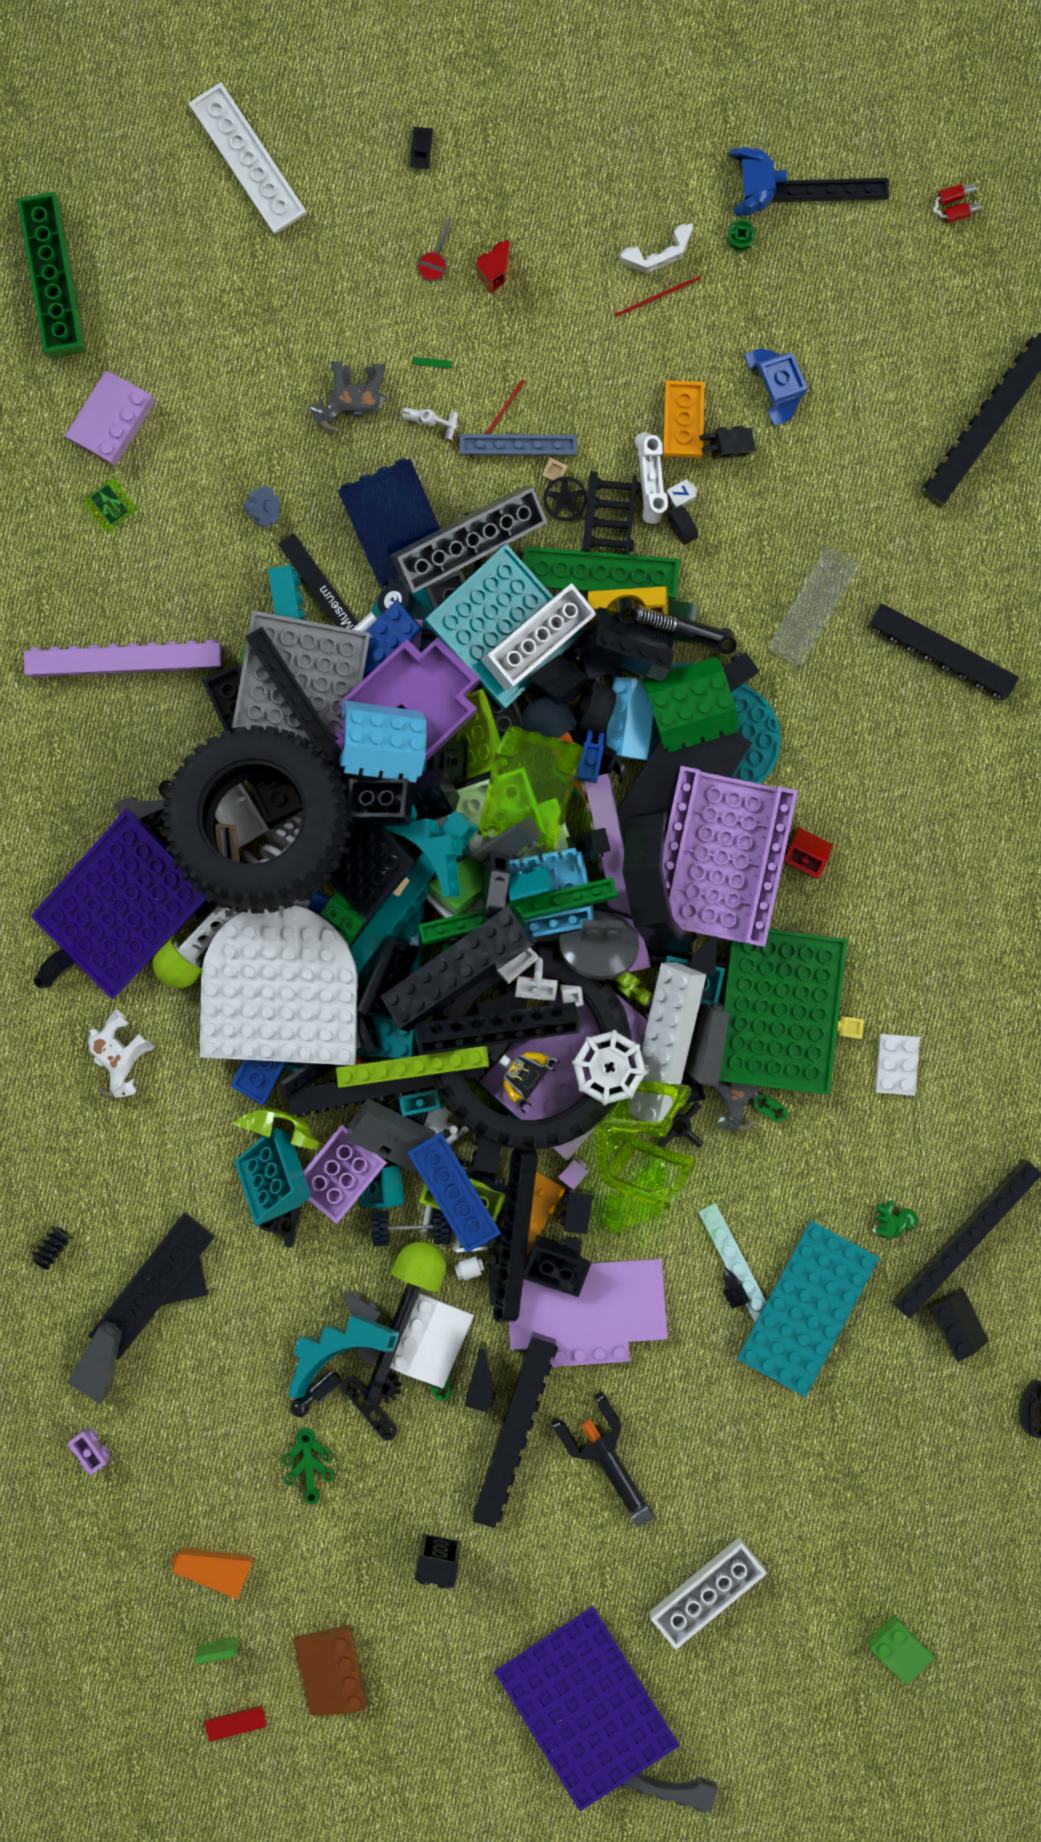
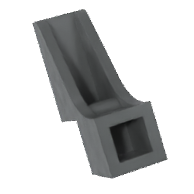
M348 1290L344 1301L353 1316L361 1315L376 1321L382 1311L379 1309L380 1305L372 1300L368 1302L363 1299V1295L356 1290ZM358 1347L355 1354L372 1364L380 1350Z

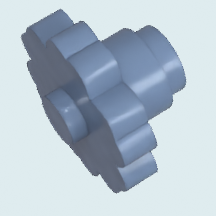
M260 486L259 489H253L249 499L245 502L244 508L245 512L251 518H254L255 525L268 527L270 524H275L279 518L278 510L281 506L279 497L274 495L273 488Z

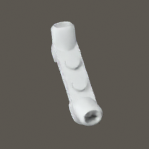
M644 432L638 434L634 441L639 452L644 502L642 518L646 523L655 524L661 521L662 513L668 507L667 493H664L660 460L663 449L659 437Z

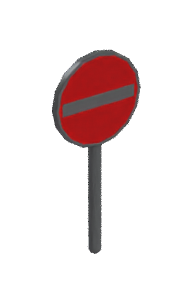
M451 218L447 219L436 252L425 253L418 261L419 274L427 281H437L446 272V261L439 252Z

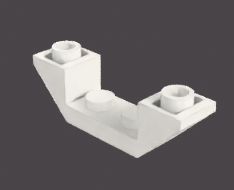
M692 223L688 225L681 224L675 228L672 238L676 247L670 246L658 255L656 253L646 257V260L643 259L639 247H628L620 254V263L647 274L682 259L692 234Z

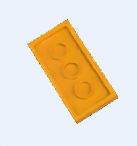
M666 380L662 458H667V456L691 457L702 460L703 453L701 448H703V441H700L699 436L703 435L705 382Z
M537 1171L526 1256L533 1246L536 1235L540 1234L565 1191V1187ZM504 1217L498 1226L499 1228H503Z

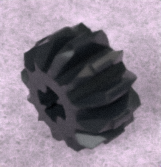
M389 1370L384 1383L390 1386L388 1390H383L384 1387L381 1389L378 1403H381L382 1398H385V1402L388 1404L390 1401L389 1397L395 1401L397 1399L395 1394L401 1393L398 1387L402 1386V1382H395L399 1376L391 1377L392 1370Z

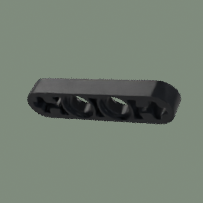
M347 1376L342 1384L344 1392L382 1439L387 1441L394 1439L397 1433L396 1424L378 1402L375 1405H361L358 1398L365 1394L366 1387L357 1376ZM348 1381L356 1382L355 1388L357 1389V1391L360 1388L362 1389V1391L358 1392V1394L355 1397L353 1396V1394H355L356 1391L352 1387L347 1388ZM378 1410L382 1415L381 1419L373 1420L370 1415L371 1412ZM384 1419L387 1420L384 1423L387 1428H393L391 1435L389 1433L384 1434L385 1428L383 1425H381L380 1427L377 1426L384 1421Z

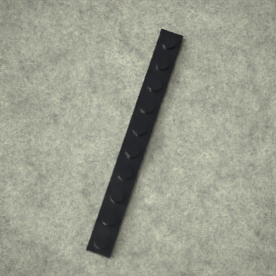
M260 627L245 636L246 641L307 737L315 745V748L319 746L323 750L322 753H324L326 759L328 757L332 759L335 771L339 770L342 774V777H340L342 785H346L348 788L349 779H359L358 776L344 773V767H340L342 751L335 743L332 735L264 628Z

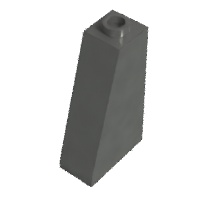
M712 1002V1005L703 1004L690 1043L684 1069L700 1084L718 1086L730 1014L723 1008V1005Z
M105 1321L98 1328L68 1381L69 1385L99 1404L104 1401L110 1392L122 1330L108 1321Z

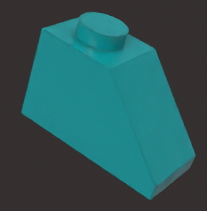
M437 1089L399 1097L402 1116L445 1108L443 1099Z

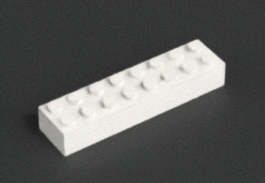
M677 962L661 963L641 1050L647 1075L643 1077L633 1095L634 1097L630 1099L627 1113L654 1126L672 1124L706 979V974Z

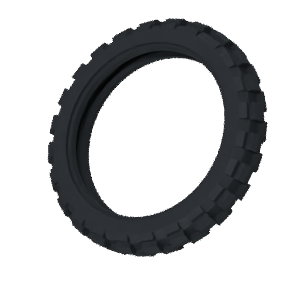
M543 946L530 947L538 957L543 959L542 977L558 980V982L564 985L581 986L583 1000L591 1009L598 1024L600 1034L617 1030V1033L632 1041L628 1017L623 1004H621L617 993L609 982L605 979L586 978L575 972L566 964L560 950ZM535 962L519 976H534ZM495 971L435 1013L432 1021L465 1017L471 1005L483 992L491 986L504 981V979ZM610 1040L601 1042V1049L610 1047ZM616 1041L615 1047L624 1053L629 1050V1048ZM631 1055L628 1056L629 1064H630V1065H631V1058H632ZM613 1062L605 1063L606 1073L615 1071ZM462 1070L432 1075L444 1103L464 1126L490 1142L521 1150L547 1149L573 1141L594 1128L606 1117L616 1103H608L605 1106L585 1093L573 1106L557 1115L536 1120L516 1119L500 1114L484 1104L469 1087ZM595 1082L590 1086L603 1094L604 1088ZM621 1086L610 1088L609 1095L622 1092L623 1089Z

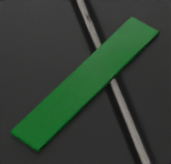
M413 357V364L443 368H451L452 361Z

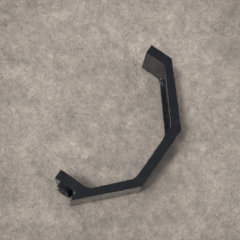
M671 809L635 814L627 819L622 873L634 927L656 955L692 951V942L698 939L695 932H691L686 936L674 920L664 878L666 821L670 818Z

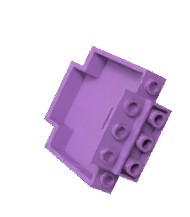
M438 637L422 652L406 640L343 700L394 708L402 705L408 710L422 711L426 718L425 763L477 714V708L466 696L480 684V678ZM343 700L338 703L339 710H340V711H339V714H340L341 716H342ZM345 719L339 723L340 730L335 733L337 740L335 743L341 750L344 749ZM382 771L379 772V777H378V778H377V777H374V778H375V779H380V778L382 777Z

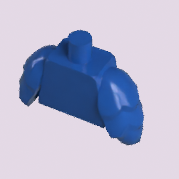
M744 146L731 149L728 155L742 163L745 200L733 210L735 216H744L764 210L776 194V183L787 182L786 169L775 171L774 161L759 148L751 149Z

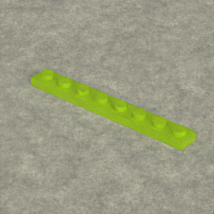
M487 1046L339 1067L336 1068L338 1088L489 1067Z

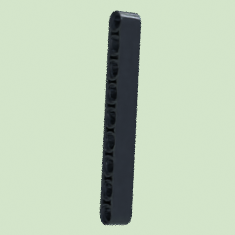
M514 1149L511 1155L493 1305V1318L496 1322H514L519 1317L538 1161L536 1150Z

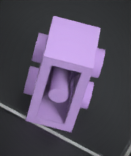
M88 1426L75 1435L68 1442L72 1453L80 1460L84 1470L91 1475L106 1465L111 1458L107 1447L102 1446L99 1442V1436L96 1431L91 1430Z

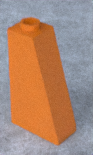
M182 1548L179 1554H175L171 1565H174L173 1573L238 1599L255 1557Z

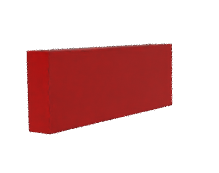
M263 1706L215 1717L204 1722L209 1742L267 1726Z

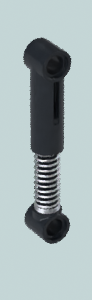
M627 597L621 598L616 603L618 620L623 624H631L634 621L644 623L645 625L648 623V626L651 624V627L654 625V627L661 628V630L664 628V631L667 629L671 635L716 648L722 654H731L736 650L735 635L729 628L719 629L679 616H665V614L662 615V613L659 614L658 612L639 607L633 599Z

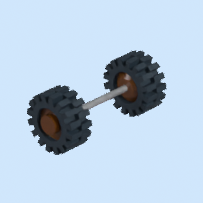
M433 1209V1225L390 1226L388 1210L372 1211L371 1231L373 1247L389 1246L390 1230L433 1229L434 1245L450 1244L451 1226L439 1209Z

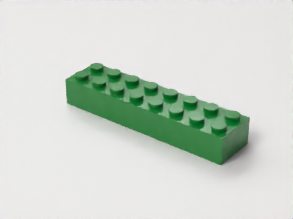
M56 192L17 198L43 352L48 359L85 353L87 350L60 199Z

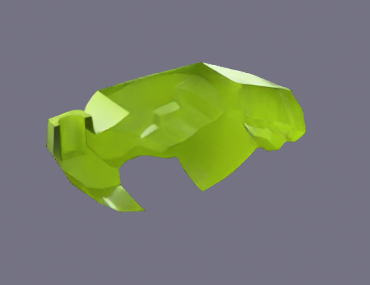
M270 1107L258 1109L253 1113H247L239 1117L232 1124L270 1137L273 1117L285 1118L292 1121L296 1126L291 1141L292 1145L320 1151L325 1146L312 1136L310 1126L305 1119L297 1118L295 1115Z

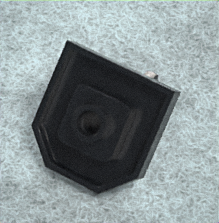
M448 740L431 757V770L446 769L451 780L467 779L469 740Z

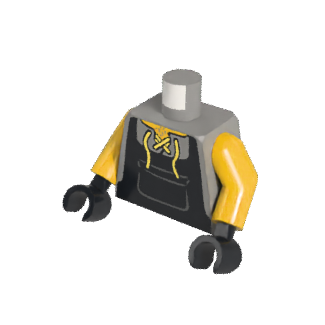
M525 1052L522 1055L519 1054L515 1060L504 1054L498 1064L507 1070L503 1076L505 1079L503 1086L508 1097L523 1113H525L523 1110L525 1104H528L530 1107L532 1106L527 1100L549 1069L554 1072L557 1071L553 1068V1064L555 1062L560 1064L559 1060L539 1052Z

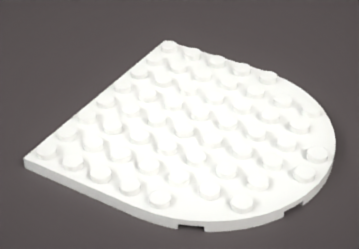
M299 905L287 909L280 906L279 911L269 913L267 909H264V913L252 914L251 909H249L248 913L241 912L230 919L213 938L203 962L201 977L200 1057L356 1065L358 975L349 945L338 929L320 914Z

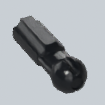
M331 1369L309 1388L310 1393L305 1398L293 1400L290 1407L291 1413L296 1417L305 1416L309 1411L310 1404L315 1400L321 1402L343 1383L338 1373Z

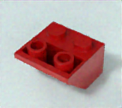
M508 240L503 243L502 241L498 242L490 253H484L477 259L476 275L490 294L506 283L510 258V242Z
M798 827L785 852L783 863L813 879H819L828 861L833 844Z

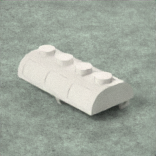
M242 783L234 786L223 797L217 807L215 818L218 823L236 825L238 848L269 830Z

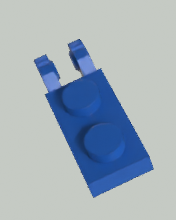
M588 730L577 780L597 784L605 734L600 733L599 743L594 744L591 743L593 731Z

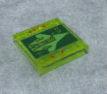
M111 478L82 500L106 533L138 510L114 478Z

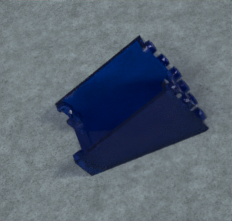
M406 458L399 459L395 462V465L389 468L387 466L381 467L377 470V473L371 476L369 474L363 475L358 479L359 481L345 483L340 486L341 489L337 490L380 588L388 585L389 580L397 579V576H399L390 557L391 554L440 529L410 458L407 460Z

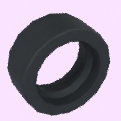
M682 505L667 513L671 527L683 545L698 538L697 528L688 511Z

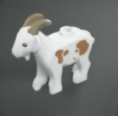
M118 1009L114 1010L108 1018L102 1031L97 1029L89 1031L91 1035L88 1039L90 1052L95 1056L93 1060L100 1067L104 1065L110 1071V1091L104 1086L98 1087L101 1095L106 1098H122L136 1093V1088L133 1085L135 1079L133 1078L129 1082H126L125 1079L135 1061L143 1053L155 1048L141 1034H138L126 1047L115 1038L116 1030L129 1024L126 1017Z

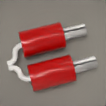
M962 184L939 190L935 207H933L934 213H938L941 218H944L947 224L970 217L971 212L982 208L980 202L970 206L966 202L944 209L943 215L941 211L936 209L938 208V201L942 206L964 199L965 194L976 190L975 185L963 187Z

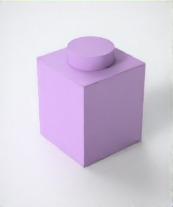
M572 1158L558 1175V1178L574 1190L589 1172L586 1169L588 1165L580 1158L577 1160Z

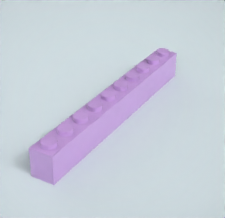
M205 640V643L197 644V641H186V644L178 645V642L172 641L166 642V645L150 642L147 643V646L129 643L127 647H119V644H109L108 648H100V645H89L88 649H81L80 646H69V649L61 650V647H49V650L43 651L42 648H30V651H24V672L28 677L223 669L222 645L217 643V640Z
M609 774L599 775L597 784L585 782L582 783L584 795H588L589 802L586 803L588 814H592L593 822H590L591 830L605 828L611 851L604 852V857H601L602 860L599 861L601 872H605L606 879L613 877L618 893V898L607 901L608 907L631 915L622 873L625 846ZM617 915L625 919L633 927L639 940V951L636 961L627 972L650 968L651 964L646 941L634 927L633 920Z

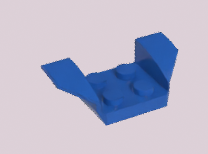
M763 348L744 354L750 371L758 368L773 405L767 409L773 426L791 420L800 399L808 389L794 354H778Z

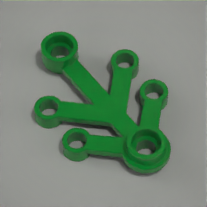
M306 1427L298 1431L296 1435L297 1443L289 1453L283 1456L282 1463L285 1466H291L294 1462V1457L303 1448L304 1456L294 1469L285 1475L284 1483L287 1486L294 1485L296 1477L305 1468L307 1490L304 1493V1500L312 1505L317 1503L320 1498V1491L315 1488L313 1467L323 1475V1479L326 1482L334 1480L335 1471L330 1468L328 1469L312 1455L311 1448L321 1454V1459L324 1462H330L333 1458V1452L315 1440V1432ZM307 1435L309 1437V1440L304 1441L302 1439V1436ZM324 1453H329L331 1457L326 1459ZM285 1457H290L292 1461L287 1463ZM326 1473H332L333 1477L327 1478ZM287 1477H293L294 1481L288 1482ZM314 1494L315 1499L310 1500L308 1495Z

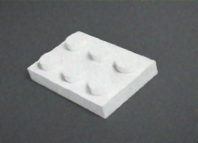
M891 1034L879 1035L875 1092L915 1096L920 1037Z

